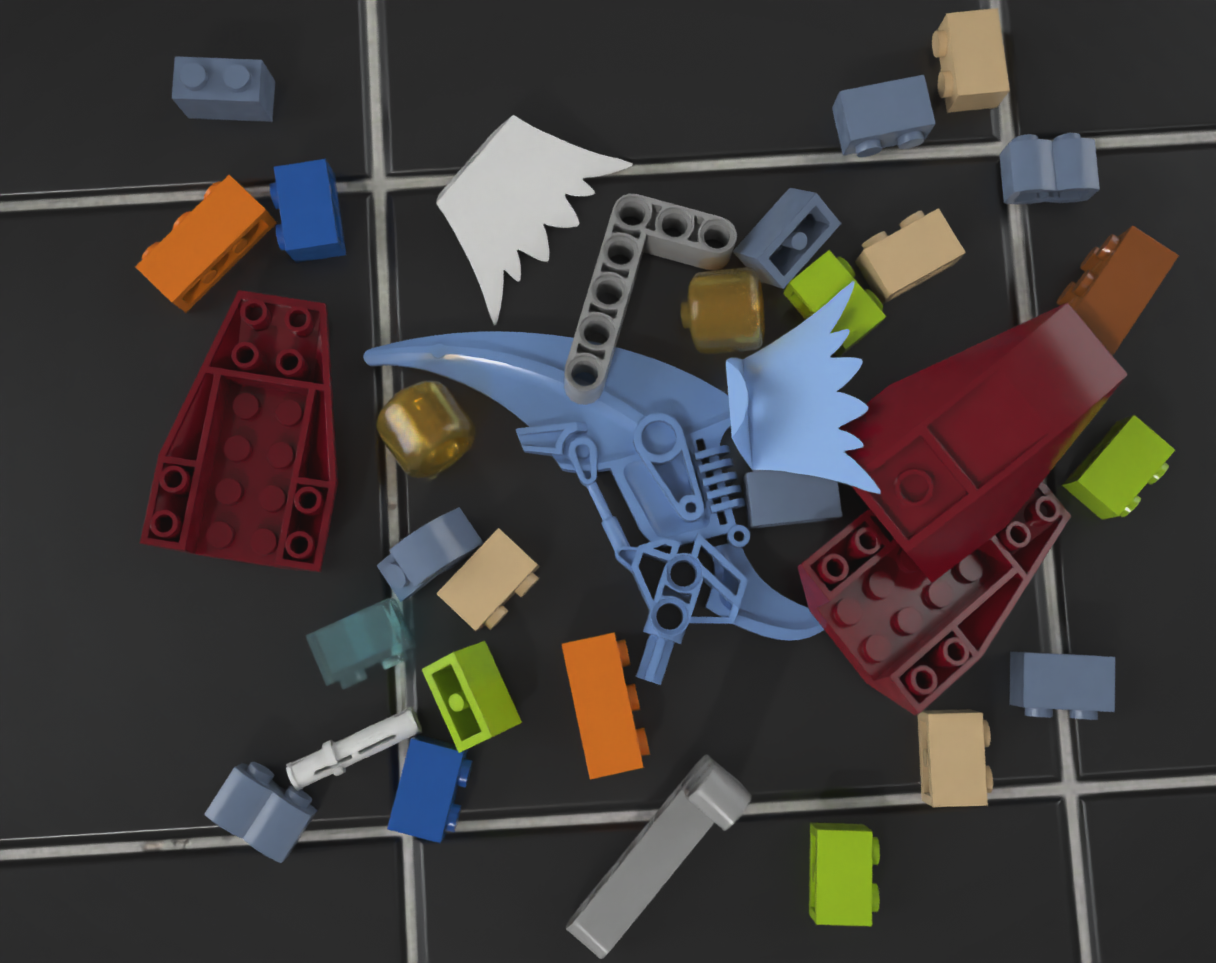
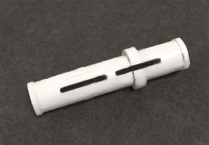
M409 706L405 710L337 742L329 740L322 743V749L286 764V771L293 787L299 791L303 787L331 774L339 776L346 772V767L381 752L398 742L422 733L418 717L413 708Z

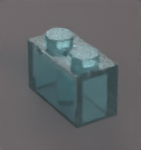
M392 598L383 600L305 636L326 686L340 682L342 689L367 679L365 670L380 663L385 671L409 660L406 652L416 648L397 600Z

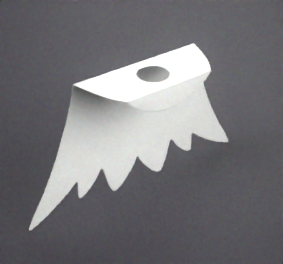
M512 115L486 139L440 192L436 204L448 220L470 261L494 325L498 321L501 309L504 283L503 271L505 270L516 281H520L521 265L517 250H521L537 260L548 262L550 253L549 243L543 224L561 228H572L579 225L578 217L566 199L565 194L572 196L593 195L595 191L583 178L615 173L632 166L633 163L572 145Z

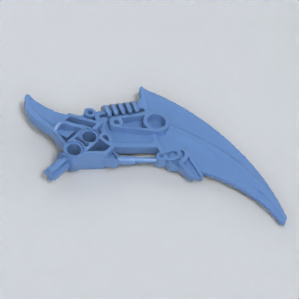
M502 331L452 333L395 342L371 348L364 353L363 358L369 366H401L419 369L447 377L481 392L511 411L528 426L516 429L525 453L552 456L562 471L577 474L581 484L587 487L603 520L601 524L615 551L616 560L633 574L649 609V615L643 632L649 634L635 677L661 685L674 644H682L689 623L733 624L760 636L784 641L809 638L824 630L808 607L784 597L765 583L752 568L745 556L742 547L749 542L750 532L745 526L736 525L732 510L743 507L746 503L744 498L729 500V497L741 493L742 490L740 485L728 487L725 485L738 479L736 472L722 474V471L734 466L733 459L719 460L720 457L730 453L729 446H720L722 436L731 428L729 397L726 393L679 368L616 347L600 398L594 403L587 405L577 404L571 401L564 389L565 365L574 338L549 334ZM588 341L589 343H591V344H593V345H600V344H601V343H597V342ZM587 372L578 373L573 377V380L581 386H589L596 381L595 377ZM702 441L704 450L698 451L696 442ZM611 471L639 530L648 540V543L638 547L630 546L617 517L612 515L597 484V472ZM716 487V490L710 491V488ZM714 501H720L719 504L714 505ZM723 513L726 522L723 525H720L717 516ZM734 533H740L743 537L742 541H736ZM727 535L726 540L728 544L713 547L707 540ZM693 543L690 554H677L679 547ZM659 549H668L670 553L659 551ZM700 550L712 560L713 574L697 558ZM642 556L666 564L662 571L654 599H652L639 570ZM677 563L689 564L695 573L693 583L686 587L675 584L670 575L672 566ZM702 582L711 588L704 608L719 617H691ZM670 604L679 609L681 622L677 628L672 630L664 629L657 622V611L662 605Z

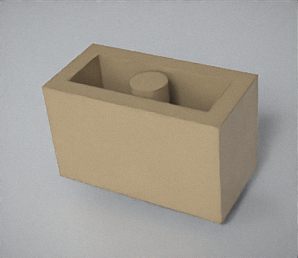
M998 8L947 13L932 37L934 57L940 58L941 72L938 75V93L940 98H945L947 113L997 108L1010 91Z
M939 208L927 215H924L922 210L904 219L899 224L901 229L887 236L885 231H882L862 244L864 250L855 263L882 305L953 266L966 253Z
M498 528L436 594L475 631H480L484 626L492 630L508 613V610L503 605L515 593L523 597L539 580L534 573L540 566Z
M971 709L922 711L918 714L922 801L932 807L988 806L987 793H991L993 790V776L991 768L985 763V747L990 745L991 734L988 721L983 720V712Z

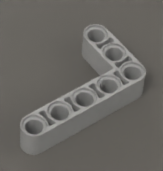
M639 194L623 195L616 201L565 365L564 389L571 401L587 405L599 399L603 392L643 253L706 270L722 269L728 264L737 239L736 229L729 220ZM634 217L641 223L634 226L628 225L622 219ZM675 228L683 235L671 237L664 230ZM715 239L720 241L724 247L719 249L712 248L705 241ZM615 255H623L630 262L620 265L612 262L610 258ZM610 293L615 295L619 301L611 305L604 304L599 301L598 297L602 294ZM596 332L603 334L608 340L604 344L593 345L585 337L590 333ZM587 372L592 374L596 381L592 385L581 386L573 380V377L578 373Z
M704 755L576 910L565 929L600 959L604 958L714 822L723 830H727L735 823L750 803L752 798L750 793L742 783L710 756Z

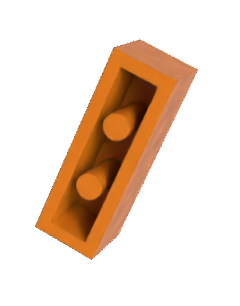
M228 175L223 181H218L211 185L206 191L204 199L192 211L182 214L175 221L173 230L161 242H156L149 246L143 253L142 260L135 267L167 299L187 313L277 222L234 178Z
M615 632L562 643L589 778L595 779L644 768L641 756L650 755L645 729H635L632 711L640 710L635 683L626 685L622 667L631 666L626 640L616 641Z

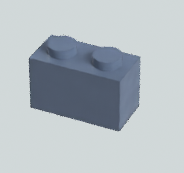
M175 56L172 99L188 118L272 122L275 80L262 60Z
M924 75L839 91L832 107L843 156L856 153L857 157H869L881 152L882 148L898 145L899 149L916 147L924 142L936 124Z
M789 188L732 252L758 281L784 289L841 223L817 193Z
M752 470L753 472L746 473L742 477L748 529L829 521L842 517L838 481L774 470Z
M1010 651L1009 705L1025 708V716L1052 718L1053 709L1069 710V718L1098 720V711L1115 712V657Z

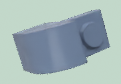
M460 507L435 518L405 537L389 550L390 554L377 567L400 602L413 596L437 575L461 563L482 546L484 542Z

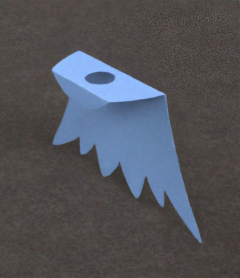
M855 281L842 289L826 305L800 325L768 346L744 359L732 357L726 360L732 439L752 470H774L811 475L881 494L878 486L864 469L844 453L848 450L862 448L863 443L854 435L839 429L842 425L862 416L869 409L861 400L848 394L837 392L858 372L863 363L862 359L831 357L844 343L850 333L849 329L831 333V331L837 324L849 301Z

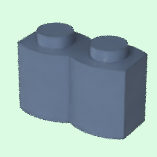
M1078 133L1062 134L1055 137L1053 141L1038 139V136L1033 134L1021 135L1012 139L999 154L1003 200L1006 204L1080 202L1090 199L1100 190L1095 140L1081 138V135Z
M251 762L249 766L241 763L234 767L204 815L224 830L242 838L260 853L282 863L289 857L318 810L310 805L312 798L304 791H297L293 786H289L286 790L272 780L274 777L273 772L265 766L256 762Z

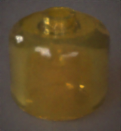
M745 267L696 273L691 278L688 286V302L681 303V318L683 328H690L692 341L697 351L702 354L757 350L762 347L765 339V313L762 285L756 270Z
M422 381L400 390L383 407L376 422L380 438L402 470L407 475L417 479L434 476L453 466L468 452L476 438L474 423L451 391L438 381Z

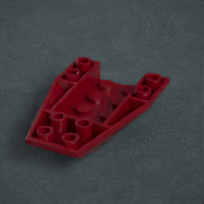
M238 290L158 455L140 544L268 567L321 572L338 486L326 303Z
M1067 302L892 383L868 401L866 405L869 409L866 413L842 425L839 429L854 435L863 443L862 448L848 450L844 453L864 469L878 486L881 494L852 487L908 556L933 583L1009 524L1128 374Z
M1042 481L1004 529L932 583L870 509L862 513L797 567L810 612L863 680L914 715H918L982 658L1071 515Z

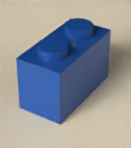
M320 159L274 167L276 182L270 183V194L275 209H280L282 224L276 225V237L280 249L285 250L296 263L346 255L335 173L327 160Z
M421 735L412 737L387 830L438 843L442 842L447 831L455 832L462 806L454 804L458 787L466 788L473 764L472 760L466 759L468 749L459 753L456 745L453 743Z

